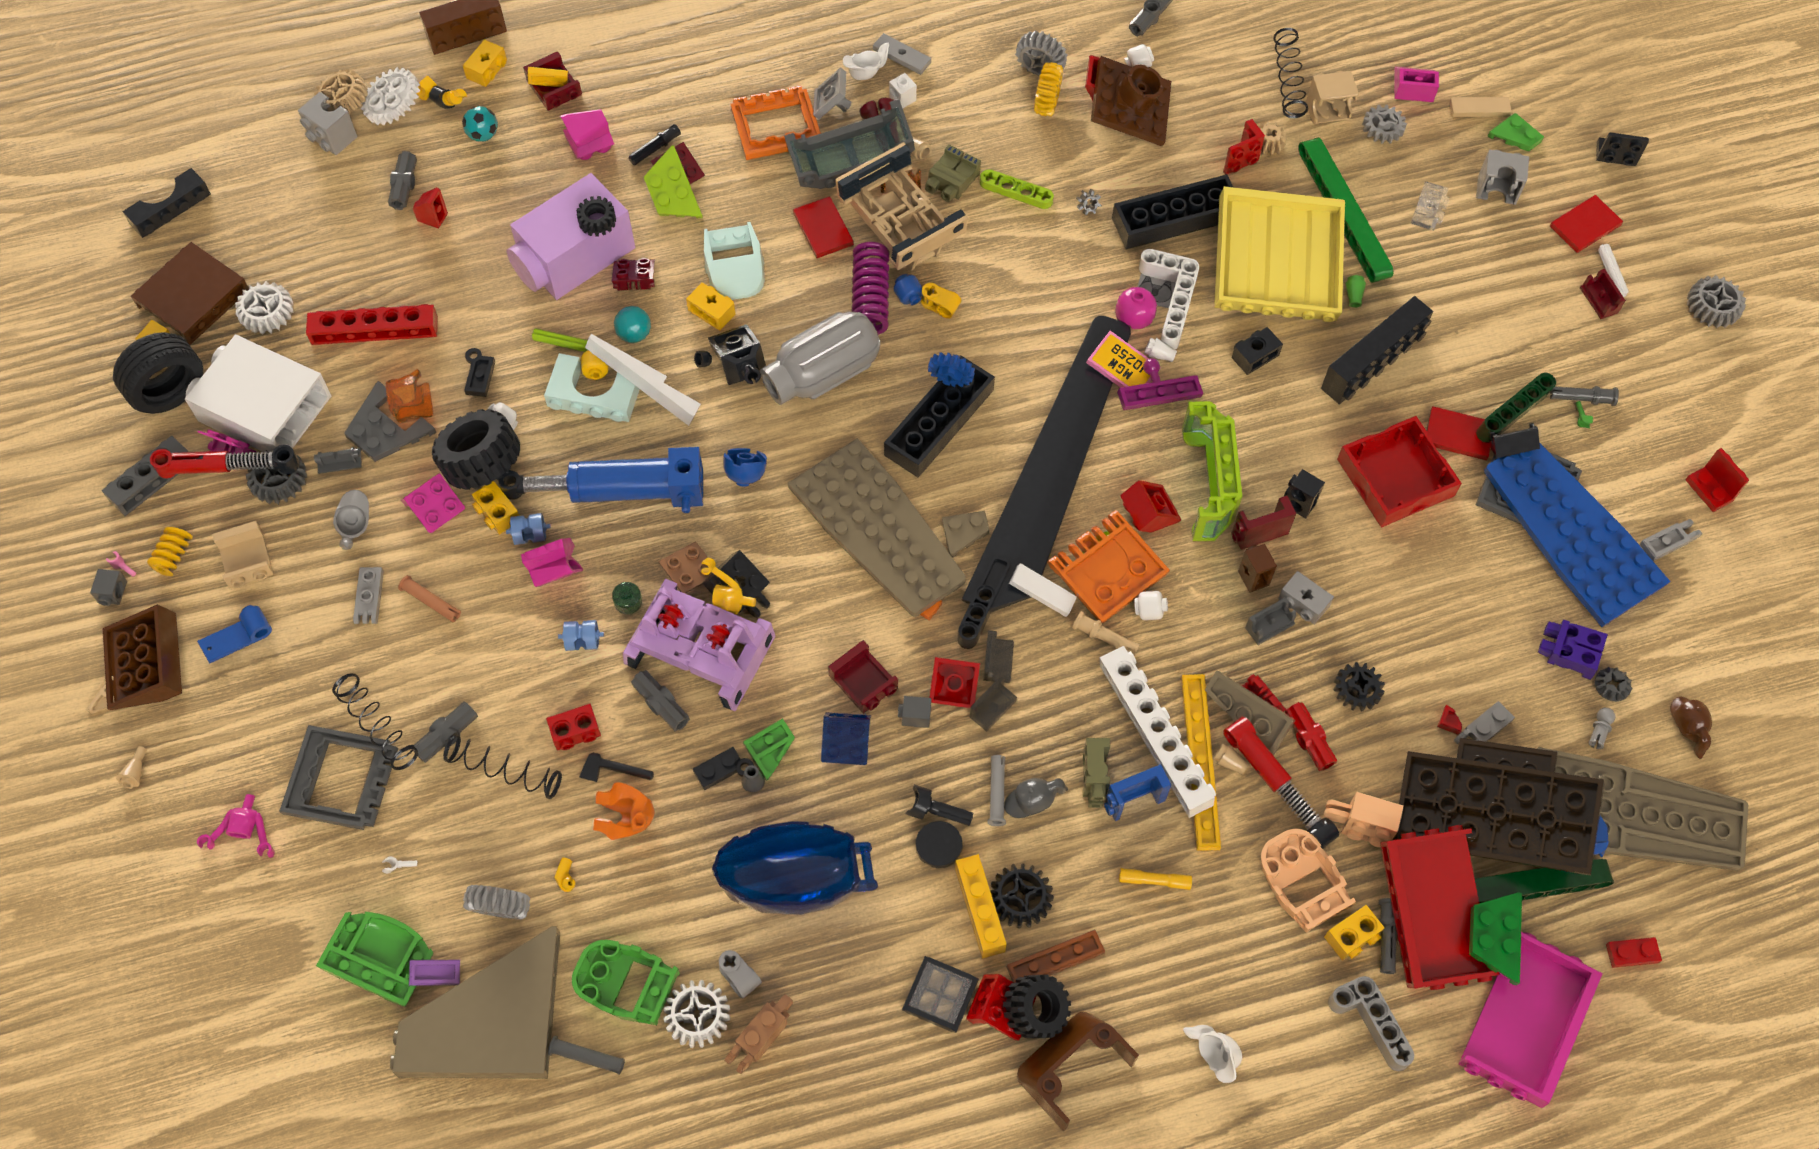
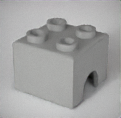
M319 92L298 110L301 117L300 123L306 129L305 135L311 142L316 141L325 152L330 151L334 155H338L357 138V134L349 112L342 106L328 112L327 108L330 105L326 103V100L329 97Z
M1489 150L1478 175L1476 198L1487 200L1489 192L1500 191L1505 196V203L1516 205L1528 179L1529 156H1524L1520 153L1512 154L1500 150Z

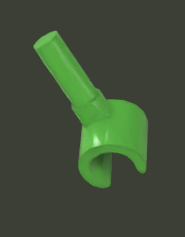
M1577 401L1576 407L1579 413L1577 425L1583 428H1590L1593 416L1585 415L1581 402Z

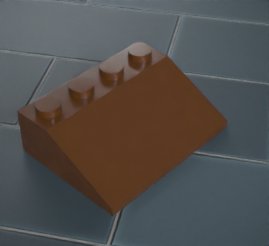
M157 604L103 628L108 710L163 702L182 694L175 612Z

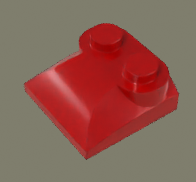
M935 657L929 698H932L931 703L974 709L981 663Z

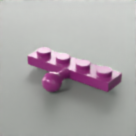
M1154 358L1147 359L1143 364V369L1146 374L1150 375L1152 383L1122 387L1117 391L1123 411L1200 398L1204 394L1197 375L1161 381L1158 374L1160 364Z

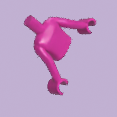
M246 794L242 808L230 809L226 813L222 823L210 836L203 834L197 839V845L200 848L208 841L207 848L211 850L215 847L214 841L225 830L228 836L250 839L256 824L260 841L257 847L258 854L262 856L266 849H269L267 852L269 858L275 854L273 847L267 842L261 814L252 809L255 796L251 794Z

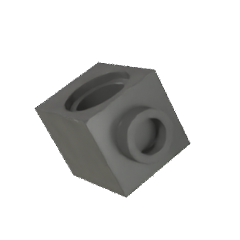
M98 569L90 593L97 603L101 605H120L127 580L120 571Z

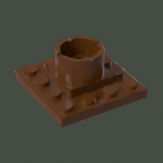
M1101 56L1097 65L1091 122L1163 146L1166 142L1172 81L1162 78L1156 70L1146 67V65L1131 67Z

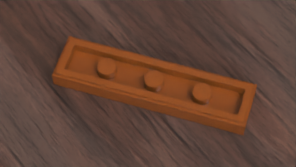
M1092 930L1007 964L1006 968L1012 981L1016 983L1017 978L1027 975H1053L1105 954V949L1096 930Z

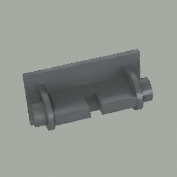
M351 447V449L326 453L318 452L317 455H314L315 463L318 466V474L362 468L361 448L354 449V447Z

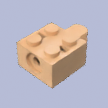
M1356 792L1350 804L1328 800L1324 817L1342 823L1341 834L1347 835L1348 838L1368 841L1375 847H1381L1380 842L1391 841L1397 834L1403 805Z

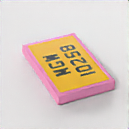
M1112 331L1108 332L1086 361L1088 365L1120 388L1146 384L1151 381L1150 375L1146 374L1143 369L1144 362L1149 358Z

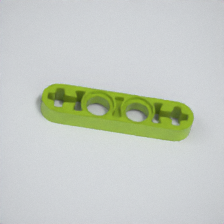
M990 169L984 170L980 175V185L986 190L1041 209H1048L1053 205L1054 194L1047 188ZM1005 183H1009L1013 187L1010 189H1005L1002 185ZM1026 189L1029 190L1031 194L1023 195L1021 191Z

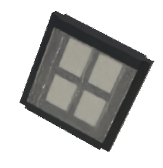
M925 956L902 1011L957 1033L979 978Z

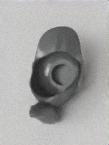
M1035 777L1018 784L1017 788L1006 798L1004 804L1005 811L1014 818H1025L1040 813L1051 806L1057 793L1063 795L1068 790V787L1060 778L1053 781H1046L1045 779Z

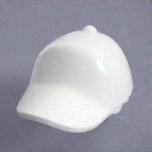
M889 43L882 44L878 52L864 51L859 54L854 53L853 56L846 55L843 58V65L849 68L850 75L854 79L868 80L877 73L879 68L886 64Z
M1208 1025L1183 1028L1184 1033L1189 1038L1199 1040L1200 1054L1209 1064V1068L1214 1071L1217 1079L1223 1083L1233 1082L1236 1079V1068L1242 1061V1052L1238 1044L1231 1037L1223 1033H1216Z

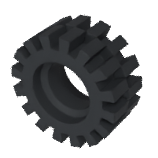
M591 196L590 201L586 198L583 200L584 204L580 202L579 208L576 210L580 229L585 234L588 232V235L592 236L595 233V237H599V233H602L604 236L606 235V230L609 233L612 231L611 227H615L616 215L611 201L608 202L605 197L601 200V196H597V199ZM594 213L604 214L600 219H589V216Z

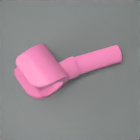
M113 551V554L116 556L114 560L110 561L106 558L107 562L114 569L121 568L132 577L136 575V572L124 563V559L118 552Z

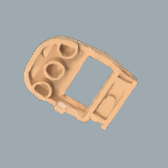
M1290 829L1270 839L1264 845L1261 853V868L1280 906L1307 933L1342 911L1351 908L1356 901L1354 898L1350 899L1345 889L1347 883L1343 875H1340L1332 855L1328 856L1320 847L1319 841L1309 832L1302 829ZM1321 869L1333 887L1295 908L1282 890L1314 871Z

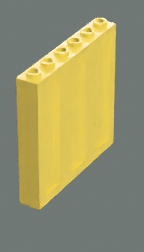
M1224 187L1219 197L1214 308H1221L1223 311L1240 310L1243 313L1258 312L1263 315L1277 314L1286 318L1295 316L1302 317L1305 320L1323 319L1325 322L1337 321L1342 314L1345 200Z

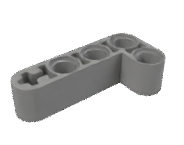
M1362 976L1334 990L1328 999L1330 1009L1337 1014H1343L1357 1008L1388 1066L1398 1072L1405 1070L1414 1060L1413 1049L1373 979ZM1358 986H1364L1368 991V995L1360 993ZM1336 996H1343L1347 1004H1340ZM1370 1008H1376L1380 1012V1017L1373 1016ZM1383 1030H1388L1392 1034L1393 1040L1386 1039L1383 1036ZM1396 1055H1398V1056H1403V1057H1404V1060H1403V1059H1399V1060H1398L1397 1057H1396Z

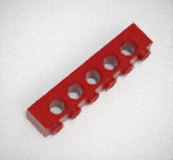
M428 304L308 312L306 335L311 345L437 337L438 316L434 305Z

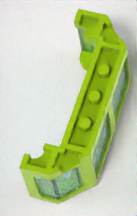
M1211 401L1189 402L1182 426L1183 440L1187 445L1205 447L1210 492L1208 507L1206 509H1203V507L1198 508L1197 520L1192 527L1193 541H1215L1235 521L1242 499L1235 422L1229 415L1225 417L1216 410L1217 406Z

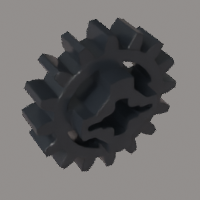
M1355 662L1353 668L1347 664L1344 670H1339L1338 676L1334 680V683L1337 684L1334 687V691L1340 692L1337 696L1338 700H1345L1343 706L1351 704V710L1353 711L1358 706L1362 712L1366 706L1371 710L1375 704H1379L1380 697L1385 692L1383 690L1385 682L1379 681L1382 676L1381 674H1374L1375 667L1369 670L1367 669V663L1359 667L1358 662ZM1352 675V678L1345 682V679ZM1373 692V695L1367 698V694Z

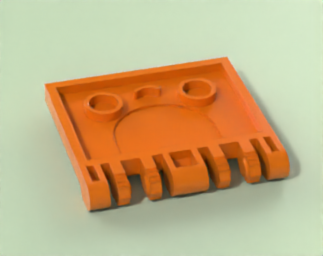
M1117 510L1109 514L1108 518L1102 520L1104 528L1110 533L1108 536L1099 527L1094 526L1091 528L1092 533L1087 531L1075 540L1077 546L1074 543L1068 545L1069 551L1076 558L1074 562L1063 551L1057 554L1058 557L1054 556L1047 561L1055 574L1061 577L1097 620H1100L1101 623H1105L1135 600L1141 592L1148 590L1170 572L1169 568Z

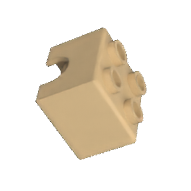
M1337 71L1329 74L1319 73L1313 76L1306 99L1313 124L1351 119L1353 113L1351 97L1356 102L1359 94L1351 71Z

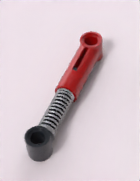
M279 445L273 452H265V454L263 452L261 454L259 452L257 454L255 452L253 454L246 452L244 455L243 452L241 454H232L229 451L170 453L167 449H158L150 456V463L157 474L166 479L176 474L230 472L231 469L239 470V468L241 470L243 468L245 470L247 468H274L283 474H292L297 471L300 465L294 450L289 445Z
M1242 716L1223 730L1228 743L1234 748H1238L1274 793L1278 792V795L1281 794V798L1287 801L1286 804H1289V808L1295 811L1294 814H1298L1297 818L1300 817V821H1303V824H1305L1307 832L1319 841L1322 849L1339 837L1340 834L1335 824L1328 818L1322 819L1319 814H1315L1316 811H1312L1313 808H1310V804H1307L1308 801H1304L1305 798L1301 797L1302 794L1299 795L1300 791H1296L1297 788L1293 787L1294 784H1290L1292 777L1256 735L1254 726L1247 718Z

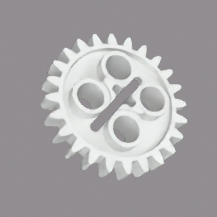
M396 67L394 72L389 69L388 74L382 72L381 78L376 76V82H370L371 88L367 90L368 96L365 97L366 101L361 103L363 105L361 107L364 111L363 114L372 123L375 122L377 125L380 123L385 125L386 122L392 124L393 119L399 121V116L402 115L404 117L406 110L411 111L409 106L415 105L416 103L413 100L419 98L416 94L420 91L418 79L409 70L406 71L404 68L399 70Z

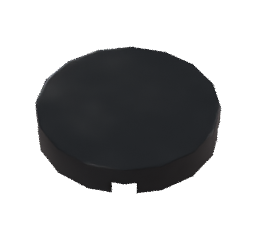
M934 821L925 825L918 832L916 838V853L920 860L934 868H946L954 864L963 848L962 836L958 829L950 823L943 821Z

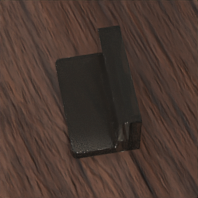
M988 630L983 681L1010 683L1014 641L996 639L997 631Z
M999 677L970 708V718L986 732L1017 701V696L1004 687L1005 679Z

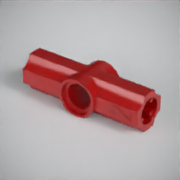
M1298 702L1286 709L1285 714L1295 719L1292 726L1296 731L1295 735L1298 744L1303 750H1307L1318 770L1324 771L1336 764L1338 760L1326 742L1327 738L1323 727L1319 723L1314 722L1304 703Z

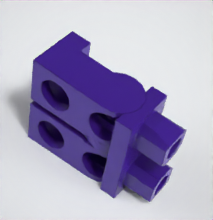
M1564 619L1561 624L1548 621L1543 635L1554 638V642L1543 639L1537 653L1549 657L1547 663L1577 671L1583 674L1582 677L1591 680L1598 670L1608 634L1570 623V621Z

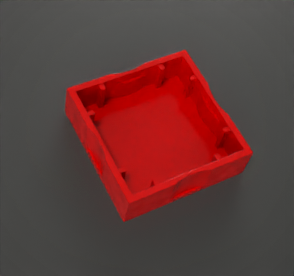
M1417 416L1394 424L1380 433L1368 435L1342 446L1337 458L1381 528L1456 496L1462 484L1447 460L1437 451L1432 438Z

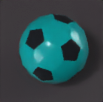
M484 106L470 108L462 119L465 134L470 139L478 142L490 140L498 129L496 115Z

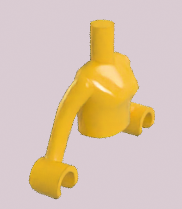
M706 558L701 562V564H706L709 567L703 568L701 570L702 574L708 575L712 572L729 585H716L714 587L712 604L735 615L739 613L742 605L755 607L756 598L743 596L742 589L738 583L719 570L712 558Z

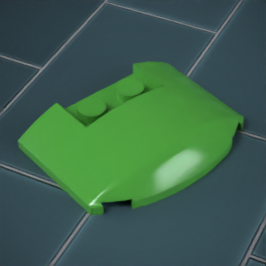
M346 912L316 967L339 979L341 978L374 993L387 1001L406 1007L417 987L409 986V961L431 960L434 955L432 949L430 948L429 950L423 938L416 931L394 918L373 912L351 915L352 912Z

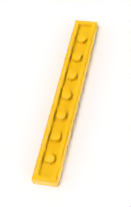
M1205 674L1182 675L1181 683L1187 746L1192 752L1193 757L1191 759L1194 764H1199L1204 772L1203 779L1206 784L1210 783L1216 793L1207 693L1205 691ZM1191 784V790L1198 789L1197 785ZM1215 796L1214 806L1193 816L1196 851L1221 849L1217 798Z

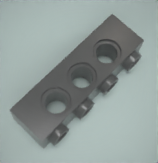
M173 436L162 441L158 447L149 454L144 455L140 461L126 469L122 475L108 483L101 490L106 498L124 516L132 512L178 475L176 474L167 479L162 478L150 463L151 454L158 449H167L170 453L189 452Z

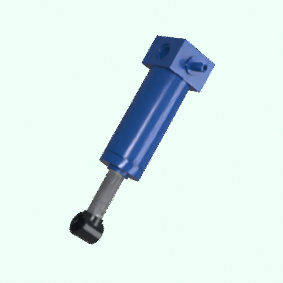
M699 447L668 448L667 458L569 462L567 475L525 477L509 470L498 479L502 492L510 500L518 499L526 492L566 490L570 495L572 503L671 499L673 507H682L683 513H689L690 507L703 506V465Z

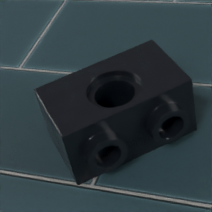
M1266 327L1261 331H1255L1248 339L1237 342L1234 346L1232 359L1248 375L1280 356L1283 343Z

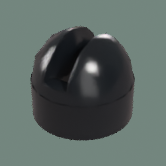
M696 351L694 355L696 366L699 368L707 367L712 363V356L708 351Z

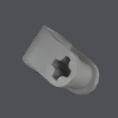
M728 950L720 955V972L740 998H745L762 983L755 971L744 962L738 953ZM726 961L730 963L734 961V967L732 968L730 965L726 967Z

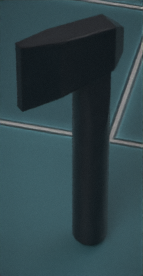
M593 752L588 755L579 778L597 782L601 767L652 780L654 772L603 759L600 754Z

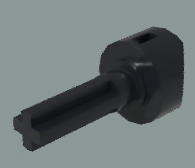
M914 784L915 803L911 810L905 812V815L923 820L925 814L929 812L970 826L973 812L932 800V790Z

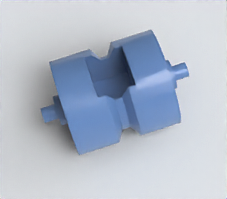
M542 513L529 514L528 518H525L523 515L510 517L511 527L506 530V534H511L514 545L527 544L529 540H532L533 543L546 541V531L551 526L544 522Z
M586 620L582 624H579L577 621L564 622L563 632L558 634V639H563L565 651L579 650L580 647H583L585 650L598 649L599 639L604 637V632H599L597 620Z

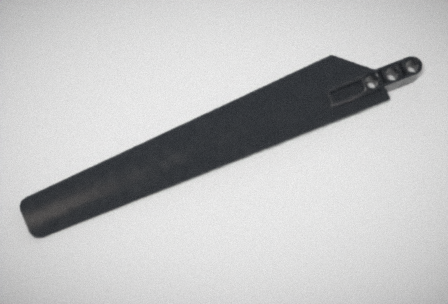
M1101 315L1095 317L961 599L969 604L958 629V644L964 649H972L976 646L991 612L1031 598L1028 594L1009 584L1020 563L1041 576L1044 573L1113 384L1112 381L1088 365L1086 361L1109 331H1112L1128 343L1131 330L1124 322ZM987 596L990 599L982 600L980 597ZM977 614L980 615L981 618L975 619L972 616ZM965 633H970V634H972L973 636L970 637V638H967V637L963 636V634H965Z

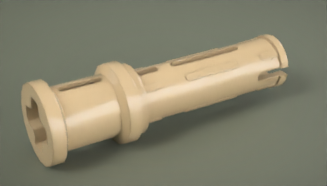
M1081 611L1072 627L1074 630L1079 629L1089 634L1091 639L1097 637L1117 649L1124 646L1127 652L1131 651L1135 656L1140 646L1139 644L1102 626L1103 623L1100 620L1095 621L1085 615V612Z

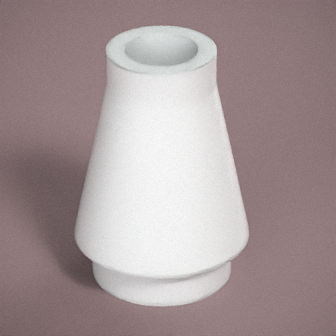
M1150 338L1144 353L1148 354V357L1173 362L1177 351L1158 338Z

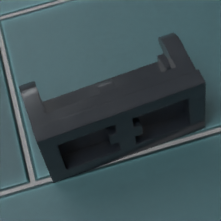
M1534 423L1529 424V429L1507 434L1495 435V432H1490L1491 450L1496 458L1540 449L1538 427L1534 426Z

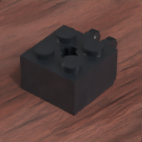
M741 550L732 553L718 569L733 580L736 579L738 581L743 596L756 598V601L767 609L770 606V602L761 591L770 582ZM713 573L702 583L712 595L716 585L729 586ZM742 605L739 611L740 613L746 608L756 618L761 615L756 606Z

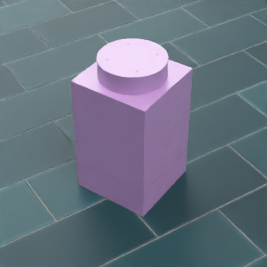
M590 173L510 224L515 244L508 248L506 252L515 272L529 289L536 292L545 287L558 300L614 263V261L635 249L629 212ZM591 196H594V199H597V196H601V200L605 197L608 202L611 201L612 206H614L616 222L615 227H611L612 231L610 233L606 230V235L603 236L602 233H599V237H595V233L589 236L588 232L585 234L580 229L576 210L579 208L580 202L584 204V199L587 198L590 201ZM594 213L589 216V219L597 220L602 218L604 214Z

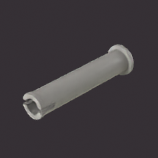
M1002 755L991 756L990 819L987 821L991 826H1004L1006 824L1004 819L1006 757Z

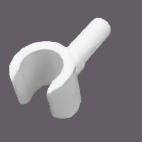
M387 857L382 863L389 862L392 868H384L382 872L388 874L396 868L417 866V860L397 861L394 857Z

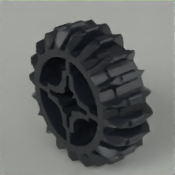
M1024 863L1021 864L1020 869H1017L1015 864L1011 865V871L1003 868V875L996 874L995 879L997 881L991 882L993 889L990 890L997 914L1002 913L999 920L1004 921L1008 918L1009 927L1013 925V921L1018 922L1017 928L1022 927V922H1025L1028 928L1031 927V920L1039 924L1040 917H1047L1046 910H1051L1052 908L1049 902L1054 899V895L1049 894L1053 890L1052 886L1047 885L1049 878L1044 877L1041 879L1042 870L1034 873L1033 865L1030 866L1029 870H1026ZM1022 880L1028 881L1034 886H1027ZM1013 881L1014 889L1007 892L1006 895H1002L1003 888ZM1018 888L1020 893H1023V895L1025 894L1024 902L1023 899L1017 897ZM1040 896V903L1029 911V902L1035 900V897ZM1010 905L1017 906V907L1019 908L1020 912L1015 911V910L1009 908L1008 906H1010Z

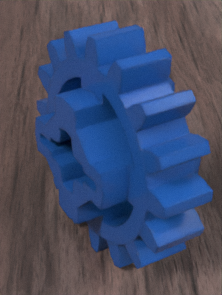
M942 352L939 353V356L934 354L928 364V372H932V377H937V381L942 380L943 384H951L953 387L956 384L960 387H963L964 384L969 385L975 374V368L972 367V363H966L965 358L960 359V356L955 354L953 356L950 353L944 355Z

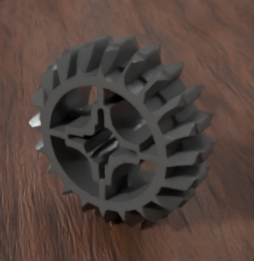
M296 455L300 465L297 471L292 473L290 477H288L289 474H283L274 468L248 469V474H246L247 486L252 494L262 502L265 500L271 504L275 501L278 505L281 500L288 502V497L295 498V492H302L301 486L306 485L305 478H307L305 464ZM264 475H266V476L264 477V482L261 484L262 477H263Z

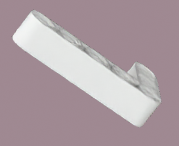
M1146 249L1141 254L1139 271L1146 276L1176 283L1161 336L1162 342L1176 350L1179 346L1196 284L1199 263L1191 258L1154 249Z

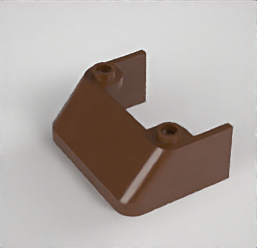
M1079 1012L1068 1021L1066 1027H1062L1063 1031L1048 1039L1020 1065L1017 1072V1079L1021 1086L1063 1132L1067 1129L1070 1119L1053 1102L1062 1090L1061 1080L1054 1071L1088 1039L1100 1049L1112 1047L1130 1067L1135 1065L1139 1054L1111 1025L1087 1012Z

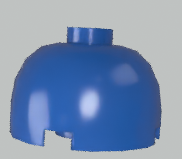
M748 448L729 449L727 454L724 453L723 469L727 477L736 482L738 486H749V484L760 480L765 473L767 457L760 451L754 454L750 453Z

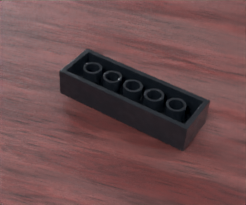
M1228 175L1114 203L1112 220L1125 249L1218 226L1220 194L1224 187H1233Z
M1413 296L1328 367L1321 389L1339 405L1344 400L1349 401L1355 395L1356 390L1365 388L1373 376L1378 377L1386 365H1392L1398 359V355L1402 352L1404 354L1407 353L1415 341L1420 342L1427 333L1425 330L1432 322L1430 318L1433 310L1416 296Z
M966 359V363H972V367L975 368L973 380L969 385L964 384L963 387H960L956 384L953 387L951 384H943L942 380L937 381L884 442V456L917 478L920 477L994 391L995 376Z

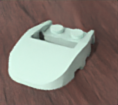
M747 222V225L712 231L704 229V267L709 277L710 286L714 287L724 297L728 296L732 300L752 297L759 293L765 283L764 259L760 243L751 222ZM748 246L753 248L754 254L718 260H713L712 252Z

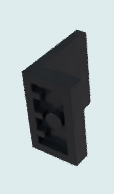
M1610 132L1606 138L1599 137L1597 141L1596 161L1636 166L1649 143V138Z

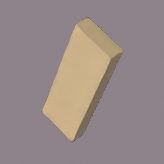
M1451 97L1449 101L1452 117H1509L1512 113L1509 97Z

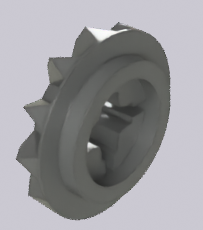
M1608 666L1600 670L1595 677L1596 690L1603 698L1609 701H1622L1629 696L1633 689L1631 687L1632 679L1627 677V672L1620 671L1618 667L1610 668ZM1613 679L1614 682H1619L1620 684L1615 688L1614 685L1608 683Z

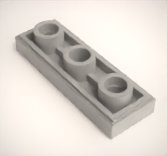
M884 33L873 45V50L878 52L882 44L889 43L888 58L920 75L931 64L929 56Z

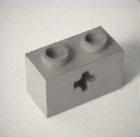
M1297 571L1283 587L1278 599L1281 600L1286 597L1289 600L1288 608H1292L1300 614L1302 619L1310 621L1315 625L1330 607L1334 596Z

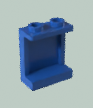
M1160 764L1111 784L1104 803L1107 814L1109 816L1112 815L1115 821L1120 820L1124 803L1148 793H1152L1157 804L1165 802L1171 783L1162 765Z

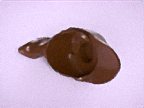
M1682 696L1677 697L1671 703L1670 711L1682 735L1696 743L1694 752L1699 759H1702L1711 745V737L1709 735L1712 727L1711 713L1708 707L1699 700H1689Z

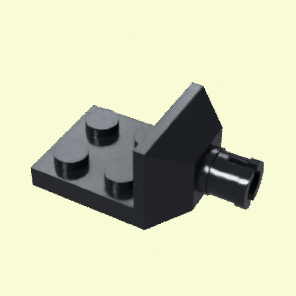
M747 324L708 337L710 346L722 363L728 385L744 380L748 384H753L752 379L756 383L760 380V369L764 368L766 363L761 344Z

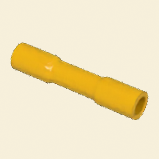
M1120 868L1119 882L1151 884L1191 890L1192 876L1172 873H1151L1142 870Z

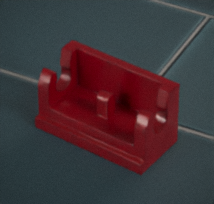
M1605 269L1600 270L1594 278L1590 274L1583 285L1580 286L1583 294L1600 319L1618 314L1626 301Z

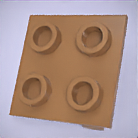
M696 541L658 561L670 579L677 583V588L682 593H687L702 585L712 574V572L708 575L701 573L703 568H709L706 564H701L708 556Z

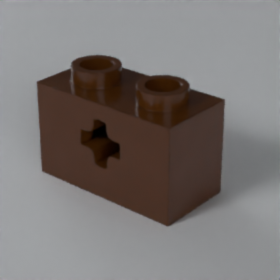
M1265 544L1260 546L1252 545L1245 550L1238 572L1249 593L1270 585L1277 565Z

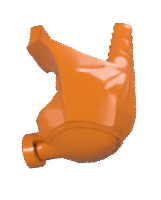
M620 782L614 783L609 791H598L596 793V804H601L606 808L619 812L622 815V819L614 824L611 820L595 818L593 830L602 832L611 840L629 837L646 830L655 814L651 799L636 788Z

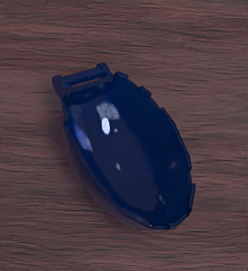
M790 821L757 827L750 830L749 834L733 837L719 849L712 867V872L718 884L732 901L761 913L802 915L826 910L847 900L853 892L873 891L878 888V883L874 879L871 861V843H854V836L848 832L844 833L834 830L833 826L826 824L821 826L809 825V822ZM856 854H861L865 880H861L859 877Z

